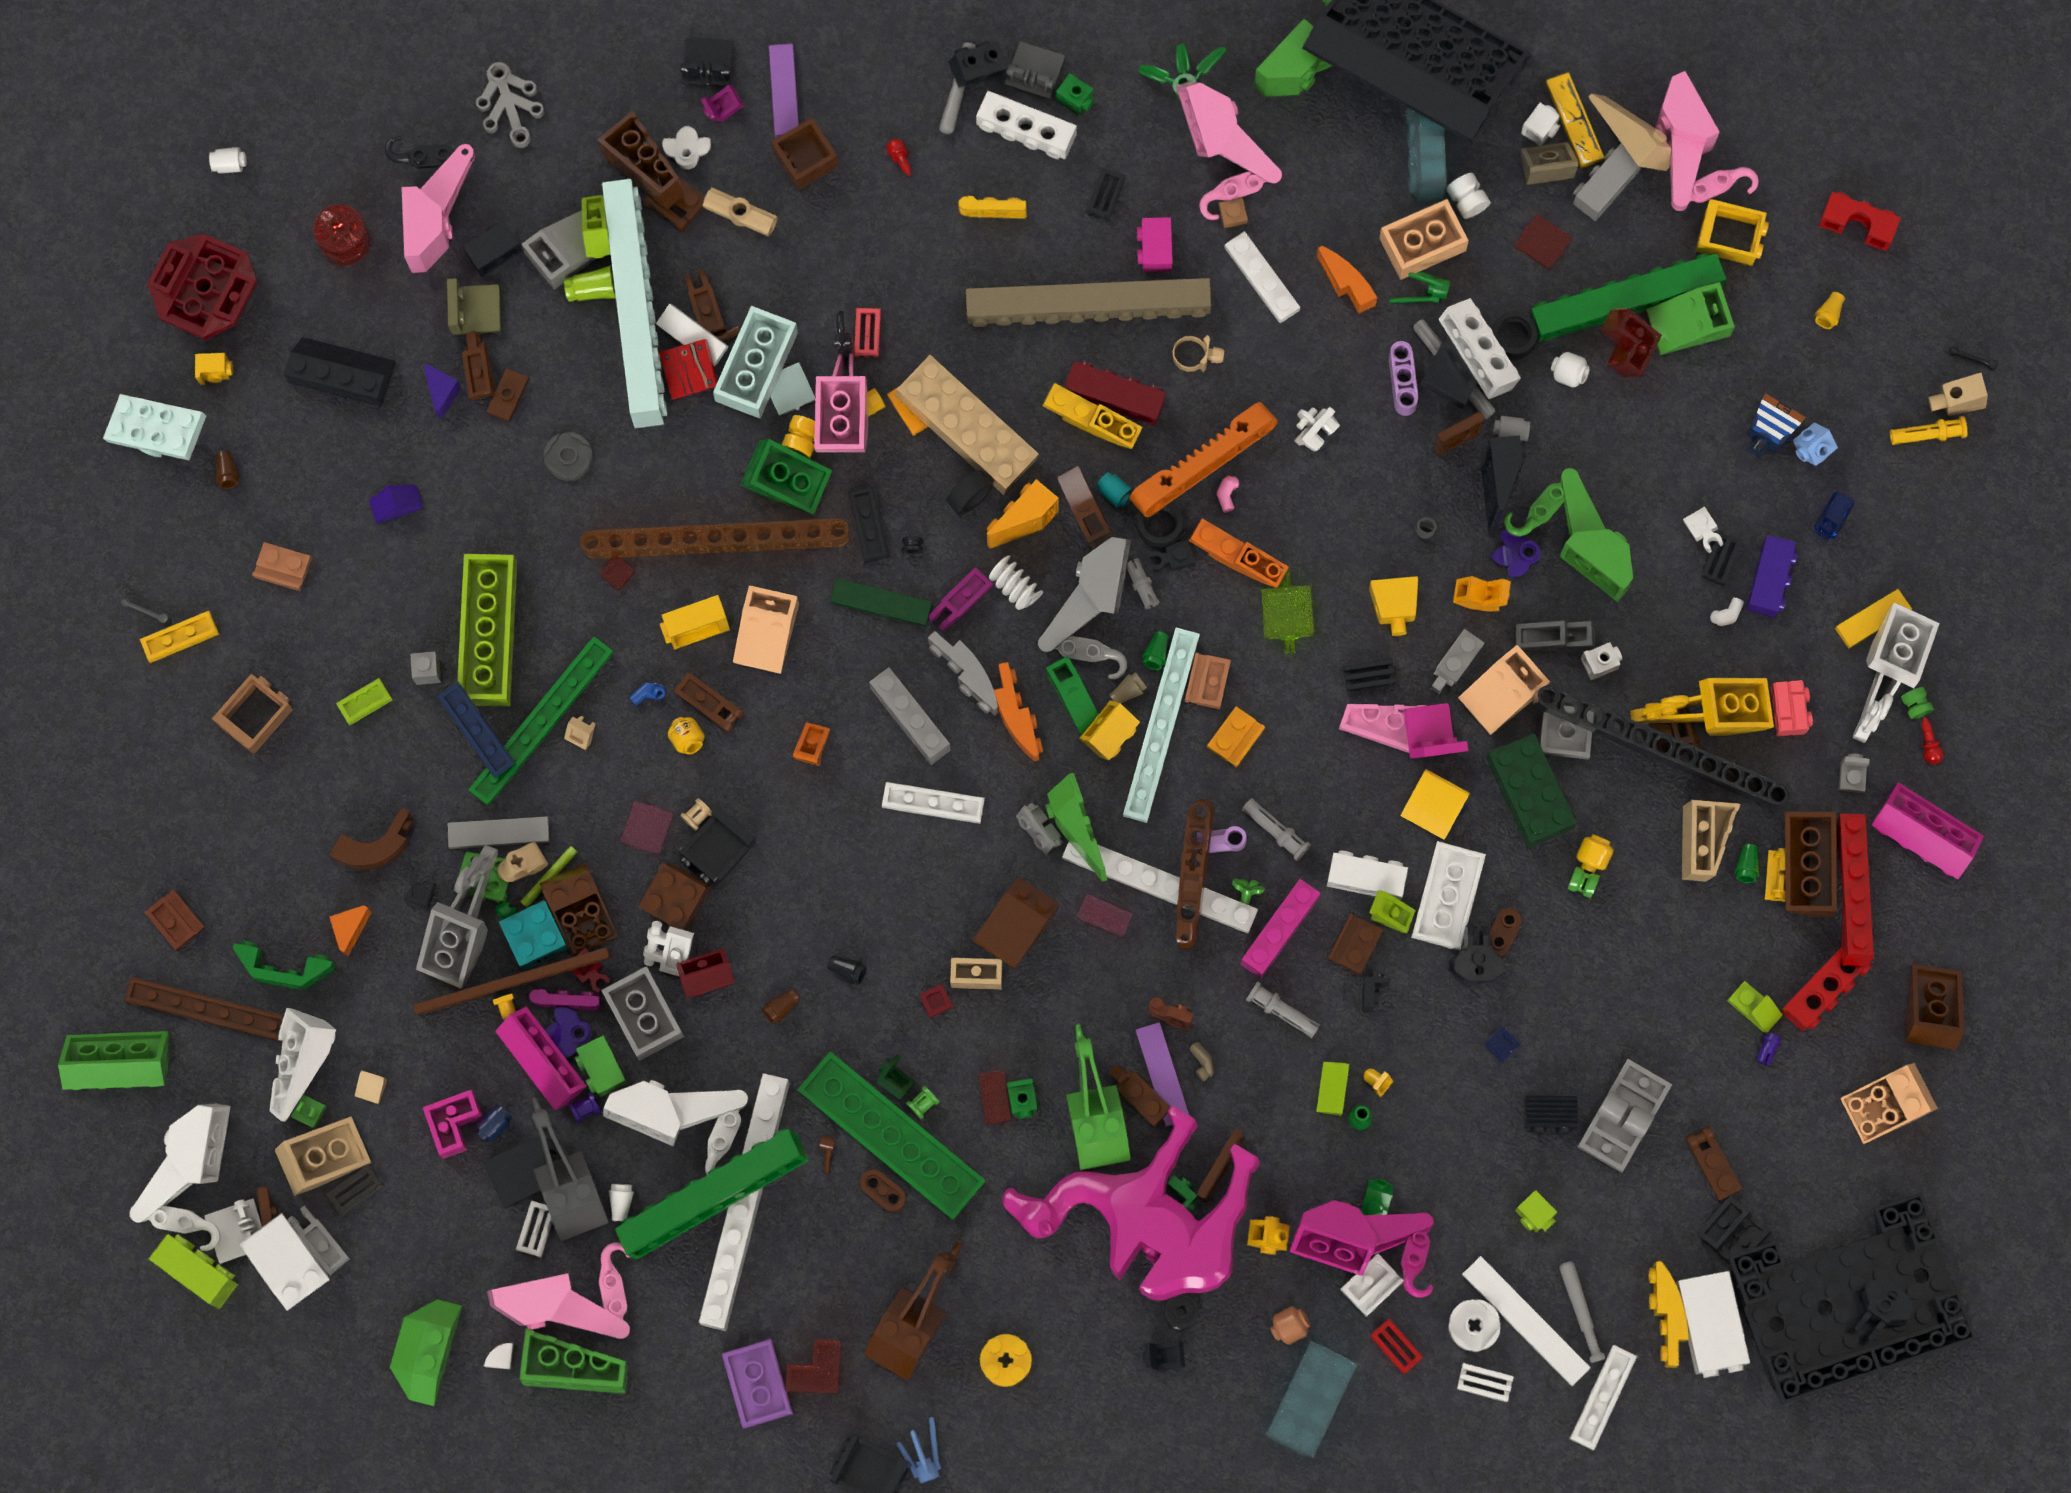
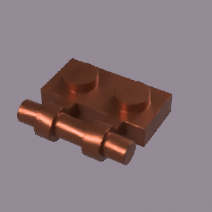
M1153 998L1149 1003V1014L1152 1017L1189 1032L1194 1014L1190 1013L1188 1007L1176 1004L1175 1007H1168L1164 1005L1163 1000L1160 998Z

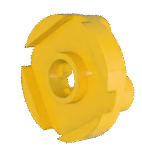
M1002 1334L991 1338L983 1347L980 1355V1365L985 1376L993 1384L1002 1387L1014 1386L1022 1381L1029 1373L1032 1364L1031 1353L1026 1343L1010 1334ZM1004 1353H1008L1009 1358L1014 1359L1013 1363L1008 1364V1368H1004L1003 1364L998 1362L999 1357H1003Z

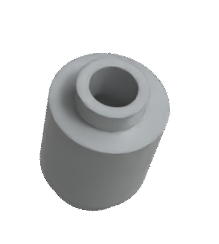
M1500 416V420H1495L1493 435H1497V437L1520 435L1521 442L1528 441L1530 422L1524 421V418Z

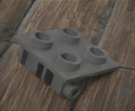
M1020 41L1013 62L1007 69L1008 75L1004 85L1050 99L1065 55Z

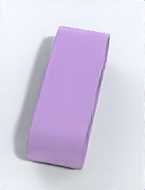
M1398 341L1392 345L1389 354L1394 406L1400 415L1408 416L1414 413L1418 403L1412 347L1409 343ZM1400 351L1405 353L1407 357L1399 359L1395 356V353ZM1399 375H1406L1410 380L1408 382H1401L1397 377ZM1402 398H1409L1413 404L1406 406L1400 400Z

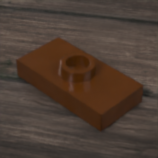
M506 368L486 411L487 414L510 423L529 382V377Z
M267 1187L258 1188L257 1194L262 1226H265L278 1216V1210L276 1205H272L270 1190Z

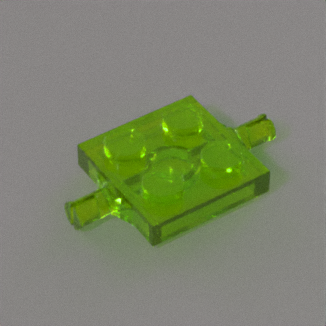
M1286 571V581L1284 575L1281 580V586L1272 589H1261L1265 639L1285 640L1286 655H1290V645L1291 654H1296V639L1314 636L1311 586L1297 587L1291 585L1290 571Z

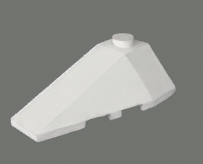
M286 1008L279 1031L278 1040H283L281 1056L276 1055L275 1064H278L279 1074L278 1078H275L273 1081L270 1112L280 1121L287 1120L328 1056L331 1045L335 1040L336 1029L325 1020L291 1008Z

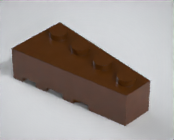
M633 110L597 140L602 156L666 210L684 196L679 177L666 158L663 157L656 143L652 141Z

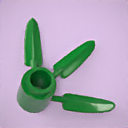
M1179 44L1176 48L1177 71L1181 74L1176 79L1170 78V72L1149 65L1140 66L1138 72L1161 83H1166L1167 81L1172 83L1173 90L1180 101L1176 86L1189 81L1197 82L1201 75H1206L1226 53L1227 49L1219 47L1206 56L1196 67L1198 73L1195 77L1187 74L1191 68L1184 44Z

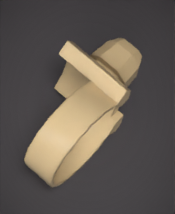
M1208 335L1204 338L1203 342L1197 337L1185 336L1174 345L1173 361L1181 370L1191 372L1201 369L1204 372L1207 360H1211V363L1223 362L1224 350L1217 347L1210 349V338ZM1184 341L1197 342L1203 347L1205 357L1197 366H1183L1174 356L1176 347Z

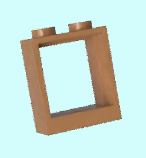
M250 674L214 715L212 720L254 755L293 709L288 704L290 699L281 691H278L277 694L270 689L272 685L260 675L257 679L254 675ZM257 688L276 703L280 709L255 738L252 739L229 719Z

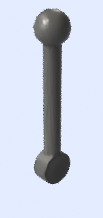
M128 598L121 600L123 607L129 606L158 619L161 624H166L169 621L168 616L164 613L157 614L130 602Z

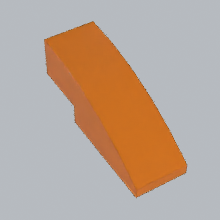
M1324 246L1318 247L1317 257L1338 297L1348 293L1358 314L1376 306L1377 296L1364 277L1348 261Z

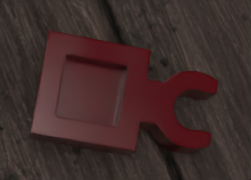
M584 948L577 956L590 952ZM599 962L572 970L584 984L591 980L592 989L598 994L602 993L598 988L599 981L605 980L609 985L612 983L608 976L598 973L604 968Z

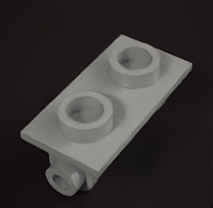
M1030 803L1028 806L1024 805L1016 816L1020 826L1033 838L1036 847L1042 850L1045 856L1048 855L1053 847L1056 848L1063 843L1060 839L1062 836L1052 823L1045 827L1042 825L1048 818L1038 805L1035 806L1034 803Z

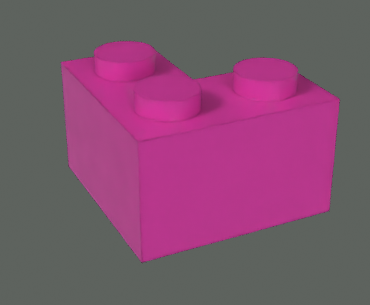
M469 1090L423 1107L439 1155L445 1159L467 1151L460 1126L479 1120L483 1116L475 1093Z

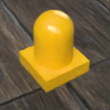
M513 993L493 999L494 1005L498 1004L501 1017L504 1020L510 1014L516 1012L512 999H515Z
M1367 1069L1363 1074L1365 1082L1370 1084L1375 1093L1380 1097L1393 1083L1392 1078L1386 1072L1380 1074L1374 1069Z

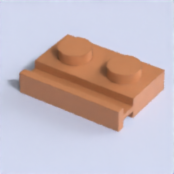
M264 542L252 576L256 579L301 591V586L305 580L312 557Z
M1195 653L1185 702L1220 709L1231 660Z

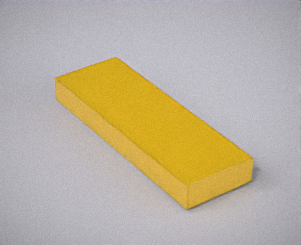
M1899 589L1836 626V631L1848 649L1879 630L1893 603L1912 610Z
M208 610L143 637L140 641L148 661L152 663L217 636L219 632Z

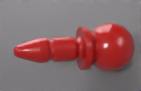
M900 139L890 140L886 147L887 153L892 157L893 162L899 164L901 170L906 175H911V166L907 160L908 152L904 142Z
M1924 717L1922 719V731H1924L1923 735L1926 742L1922 744V747L1925 748L1923 756L1927 763L1938 764L1942 761L1944 753L1942 748L1938 746L1940 741L1934 740L1935 737L1931 723Z

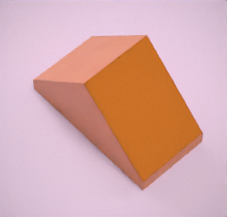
M364 905L330 916L339 950L346 956H349L372 913Z

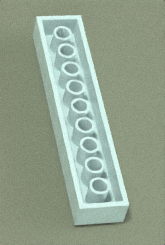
M631 179L603 182L602 187L630 415L635 428L663 425V416H667V407L664 395L660 394L665 393L660 372L662 370L661 359L657 348L659 347V342L655 329V311L652 305L653 293L649 281L650 269L646 257L648 255L647 245L643 234L645 228L641 215V198L638 187H633Z

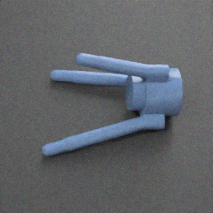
M933 1417L929 1418L933 1462L931 1457L925 1459L914 1430H911L910 1433L920 1460L916 1462V1465L902 1443L897 1442V1447L904 1459L912 1464L911 1470L914 1478L918 1477L920 1483L940 1477L938 1470L942 1469L938 1458L936 1428Z

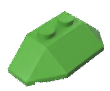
M437 1299L404 1317L390 1369L409 1400L435 1406L463 1306Z

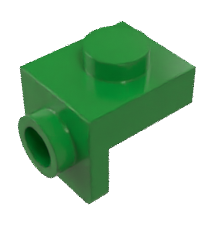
M1174 1175L1168 1181L1167 1186L1185 1201L1182 1205L1191 1213L1197 1206L1195 1202L1197 1195L1191 1190L1192 1184L1182 1176L1178 1179Z
M1369 1179L1361 1209L1362 1214L1387 1215L1394 1186L1383 1179Z

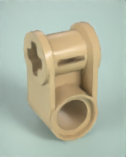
M532 842L508 853L505 860L499 864L497 872L502 880L513 882L527 875L538 873L548 865V862L536 842Z

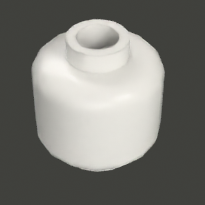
M1565 352L1553 360L1551 370L1554 371V379L1557 382L1570 387H1577L1586 381L1590 367L1587 365L1585 358Z

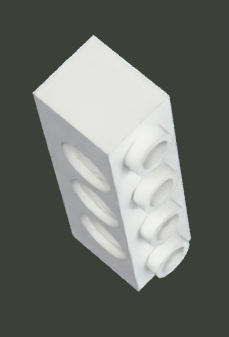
M987 91L976 115L977 125L982 130L990 133L993 131L997 132L1009 141H1020L1027 148L1032 150L1040 149L1055 159H1059V157L1066 159L1077 135L1076 125L990 91ZM1005 115L1009 117V120L1001 122L998 120V117ZM1023 124H1028L1032 128L1029 130H1022L1020 129V126ZM1045 133H1051L1054 135V137L1051 139H1045L1042 137V135Z
M1471 298L1447 307L1439 321L1487 398L1491 399L1511 391L1521 378L1517 369L1507 357L1504 348L1500 346L1493 335L1492 329L1481 316L1478 307L1475 306Z

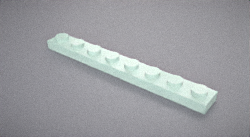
M1175 628L1123 817L1145 823L1148 822L1199 640V633Z

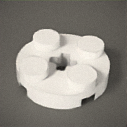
M1468 1300L1460 1303L1450 1315L1448 1329L1451 1338L1459 1347L1464 1350L1478 1352L1489 1348L1499 1337L1500 1318L1495 1308L1486 1301ZM1470 1319L1472 1321L1480 1320L1479 1327L1481 1330L1479 1332L1476 1330L1471 1332L1469 1330L1470 1325L1468 1321Z

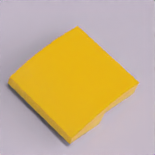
M1426 769L1401 816L1445 840L1470 793Z

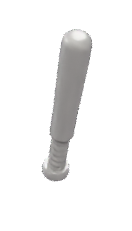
M967 42L963 44L962 48L968 47V50L976 48V45ZM955 78L939 126L940 131L945 134H951L954 130L965 86L958 88Z
M1571 1261L1565 1262L1559 1268L1581 1331L1584 1332L1591 1353L1589 1357L1590 1362L1594 1363L1604 1360L1605 1355L1600 1352L1598 1347L1599 1345L1593 1331L1594 1325L1575 1265Z

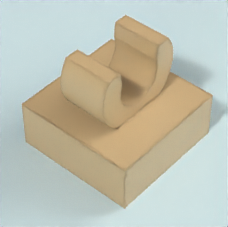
M583 716L578 717V719L572 717L568 722L564 739L586 750L591 744L595 723L592 722L591 725L584 723Z

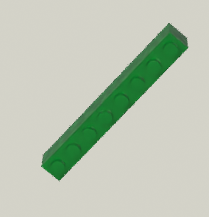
M1704 253L1689 262H1686V260L1675 262L1669 268L1657 267L1642 276L1634 274L1622 282L1610 281L1605 283L1603 287L1595 290L1591 287L1582 290L1580 294L1575 296L1567 294L1551 303L1547 301L1537 303L1531 309L1529 316L1537 325V340L1539 343L1646 311L1650 307L1696 288L1719 282L1723 288L1726 277L1717 253L1712 255Z
M790 1129L779 1130L774 1133L773 1138L753 1145L752 1150L745 1154L732 1157L728 1164L711 1169L707 1176L689 1182L686 1185L687 1187L679 1192L668 1194L662 1202L647 1206L643 1210L644 1212L636 1217L632 1216L625 1219L622 1225L615 1228L625 1254L636 1260L810 1161L799 1135Z

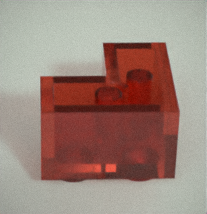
M1630 309L1611 310L1601 328L1604 334L1617 343L1607 365L1622 377H1641L1662 335Z
M814 1339L813 1365L787 1364L785 1391L787 1393L839 1395L841 1341Z

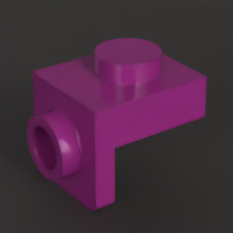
M732 85L726 86L712 98L704 97L701 99L706 116L709 119L720 122L725 121L744 107L743 102Z

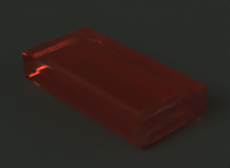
M1004 1070L979 1074L986 1125L1011 1122Z

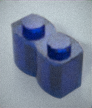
M1834 492L1814 525L1817 535L1824 539L1836 538L1855 505L1854 501L1839 492Z

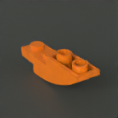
M1203 518L1199 521L1189 539L1191 543L1208 552V556L1273 588L1279 586L1289 568L1252 544L1241 542Z
M1008 662L998 664L1003 688L994 690L1001 718L1008 732L1023 752L1034 762L1039 761V753L1043 752L1040 738H1035L1033 729L1038 728L1035 714L1030 715L1029 708L1018 709L1023 707L1020 692L1015 693L1013 684L1017 683L1015 669H1010Z

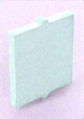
M799 362L782 369L770 396L779 416L795 409L799 411L800 407L816 400Z

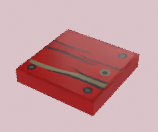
M707 339L659 352L672 400L716 387L718 379Z

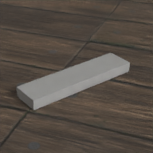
M548 817L448 823L449 849L484 847L485 845H522L536 842V844L550 843Z

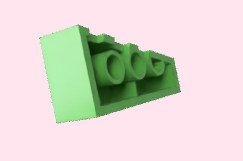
M526 1328L520 1381L523 1386L626 1394L629 1370L626 1361L596 1351L593 1352L581 1348V1346L569 1344Z

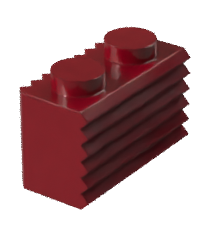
M723 948L720 950L716 949L715 952L711 951L705 955L701 954V956H696V958L692 957L686 961L682 960L681 963H676L686 998L697 997L705 992L717 988L722 989L727 985L735 983Z

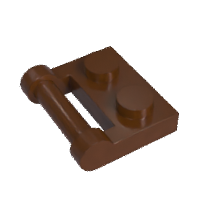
M679 178L684 196L673 205L684 212L685 216L680 217L671 209L666 210L649 195L646 197L643 205L649 209L653 208L674 223L676 229L684 232L702 211L705 196Z

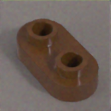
M1505 908L1498 913L1489 932V945H1492V951L1499 957L1508 953L1521 926V916L1512 908ZM1507 916L1512 917L1513 923L1507 924L1504 918ZM1501 939L1503 946L1497 947L1494 944V940Z
M868 1170L862 1175L860 1185L863 1192L885 1210L897 1212L904 1207L906 1203L904 1191L878 1170ZM872 1179L878 1181V1186L875 1188L869 1186V1181ZM891 1195L898 1197V1201L895 1204H891L888 1201Z

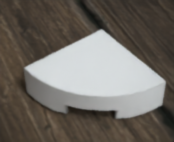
M506 1343L494 1348L487 1356L484 1367L511 1370L514 1344Z

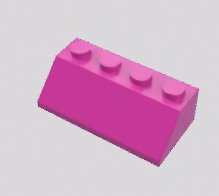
M1899 782L1872 823V826L1879 833L1888 835L1903 848L1912 850L1922 860L1936 865L1943 873L1956 879L1960 878L1972 861L1984 837Z

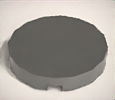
M574 432L557 434L545 447L544 462L548 471L554 477L564 481L576 480L583 477L589 471L593 462V451L589 442L580 434Z

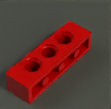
M1841 947L1780 1012L1802 1032L1807 1027L1812 1030L1822 1020L1819 1015L1825 1009L1830 1012L1839 1002L1836 997L1841 992L1847 994L1856 984L1853 979L1858 974L1863 977L1873 965L1869 963L1868 966H1851L1852 973H1844L1841 969ZM1824 980L1832 981L1835 985V991L1826 990L1823 984ZM1807 998H1814L1818 1002V1008H1809L1806 1003Z

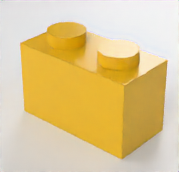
M1109 701L1079 739L1099 758L1110 760L1120 752V746L1124 741L1134 735L1140 721L1121 703Z

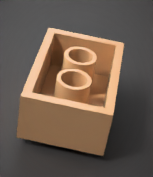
M1447 199L1382 227L1379 238L1400 280L1408 277L1410 272H1420L1465 252L1468 245V238Z

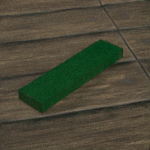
M836 578L830 600L831 604L923 627L927 625L932 607L931 601Z

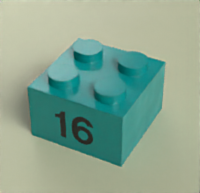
M545 900L499 921L523 972L569 950Z

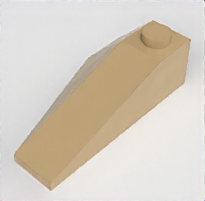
M1590 94L1589 99L1638 166L1667 171L1670 168L1671 147L1666 142L1667 138L1663 132L1655 129L1608 97Z

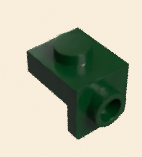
M897 1054L891 1061L887 1058L878 1070L881 1074L876 1082L888 1090L890 1094L901 1100L916 1082L896 1067L901 1059Z

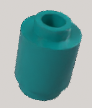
M1107 472L1096 485L1099 493L1116 508L1120 506L1125 507L1130 502L1129 497L1133 489L1116 474L1112 475Z

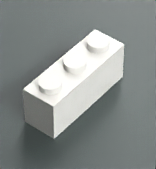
M1348 851L1333 853L1327 887L1376 896L1377 891L1382 890L1401 901L1408 867H1403V863L1398 861L1378 862V858L1373 856L1353 857L1354 854Z

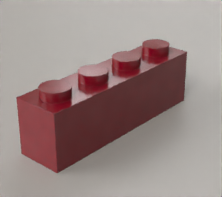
M1085 361L1080 363L1073 362L1064 386L1065 389L1097 406L1101 404L1118 414L1153 426L1157 425L1166 401V392H1163V389L1158 386L1149 385L1148 387L1142 385L1135 378L1126 377L1125 379L1108 369L1101 371Z

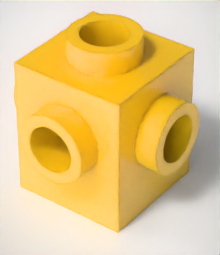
M1266 1216L1264 1220H1250L1247 1245L1260 1248V1253L1276 1255V1251H1287L1290 1225L1280 1223V1218Z

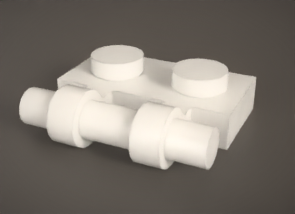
M654 921L647 933L648 945L644 947V964L652 966L654 961L661 963L659 971L679 976L676 963L689 959L694 933L671 926L667 933H663L661 930L662 923ZM658 944L664 945L663 951L659 950Z

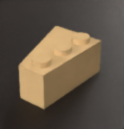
M1691 800L1683 806L1682 880L1708 881L1716 876L1728 835L1731 833L1736 812H1738L1741 804Z

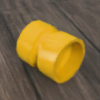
M794 415L789 424L788 430L790 434L785 435L781 445L810 459L815 448L813 444L815 441V421L804 416Z

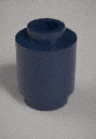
M497 1104L494 1108L491 1107L475 1124L478 1129L475 1132L486 1142L489 1139L494 1142L510 1125L509 1121L513 1117Z

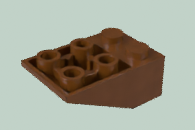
M586 863L540 883L543 894L572 957L578 955L584 948L589 950L618 937Z

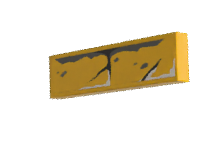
M1569 72L1546 80L1545 84L1558 115H1560V120L1580 167L1583 168L1603 161L1604 155Z

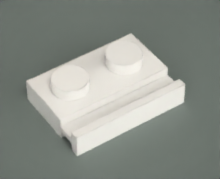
M1377 1254L1368 1263L1364 1275L1356 1274L1341 1288V1291L1367 1317L1403 1282V1279Z

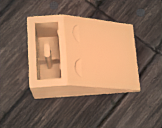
M749 585L733 663L781 674L799 607L797 596Z
M1516 645L1476 680L1458 699L1485 730L1492 735L1531 703L1535 691L1545 685H1549L1550 681L1523 650Z
M1915 1063L1908 1064L1840 1098L1863 1144L1938 1109Z

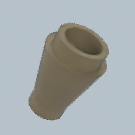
M1135 672L1132 675L1128 674L1109 695L1114 702L1122 704L1144 694L1142 691L1147 687Z

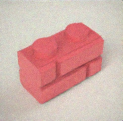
M1802 680L1773 683L1770 689L1776 736L1806 734L1809 727L1813 725L1812 713L1807 712L1806 702L1810 700L1808 687L1804 688Z

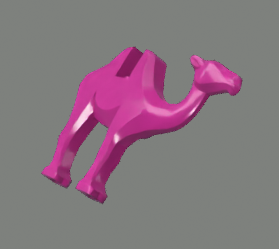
M1171 1106L1168 1110V1117L1173 1125V1130L1168 1140L1157 1151L1148 1167L1139 1172L1115 1176L1087 1171L1075 1172L1060 1180L1045 1199L1025 1196L1017 1193L1014 1188H1008L1003 1195V1206L1031 1236L1039 1239L1053 1235L1063 1223L1068 1212L1075 1205L1080 1203L1092 1205L1104 1216L1110 1227V1267L1113 1275L1121 1280L1143 1247V1251L1147 1254L1146 1258L1155 1265L1140 1286L1141 1294L1151 1300H1166L1183 1293H1204L1214 1290L1230 1278L1233 1268V1243L1236 1225L1246 1211L1251 1176L1260 1165V1162L1256 1156L1233 1144L1230 1148V1154L1234 1161V1170L1227 1193L1215 1209L1202 1220H1196L1183 1205L1165 1194L1168 1178L1177 1164L1179 1155L1198 1127L1194 1118Z

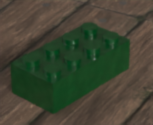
M1535 734L1488 753L1486 761L1527 849L1574 829L1577 823Z

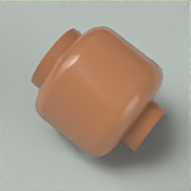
M1290 1306L1274 1315V1326L1271 1327V1331L1277 1341L1282 1340L1285 1344L1290 1345L1306 1337L1311 1324L1302 1308L1297 1309L1294 1306Z

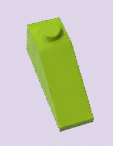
M604 195L582 198V232L587 258H602L606 255H611Z

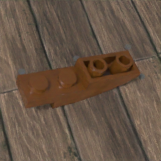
M1077 466L1058 476L1057 479L1092 549H1096L1111 537H1115L1080 467Z

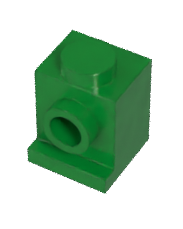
M1032 1078L1008 1082L1007 1087L1012 1116L1018 1115V1119L1033 1117V1113L1037 1112V1104ZM1019 1095H1026L1027 1101L1020 1103L1018 1101Z

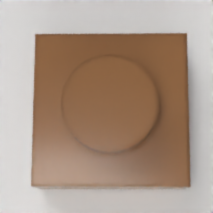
M1243 198L1219 202V210L1224 228L1248 223Z

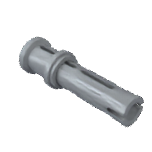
M1253 798L1244 805L1242 811L1277 839V845L1286 848L1294 855L1293 859L1296 861L1310 848L1311 844L1309 842L1305 843L1295 834L1293 828H1286Z
M1258 981L1246 999L1247 1002L1252 1001L1262 1007L1266 1014L1273 1013L1310 1038L1314 1036L1320 1026L1319 1023L1280 1000L1279 994H1273L1263 988Z

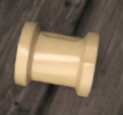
M699 798L695 800L696 804L686 814L682 813L680 815L694 831L698 830V825L707 816H712L710 808Z

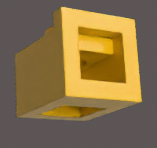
M225 353L195 354V378L200 385H205V380L219 383L222 382V379H229V376L233 375V363L229 361Z

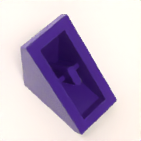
M424 365L435 412L438 418L444 417L461 387L458 380L430 365Z
M388 485L369 500L376 523L423 509L416 485Z

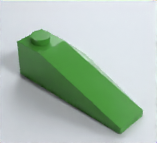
M1074 773L1068 774L1047 794L1049 804H1045L1048 817L1049 819L1054 818L1057 828L1101 881H1106L1105 866L1097 841L1092 837L1093 831L1089 817L1085 816L1086 811Z

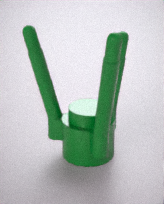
M1423 271L1417 273L1410 272L1408 274L1409 277L1428 283L1427 293H1430L1431 296L1390 298L1389 303H1438L1439 298L1446 299L1450 280L1436 277Z

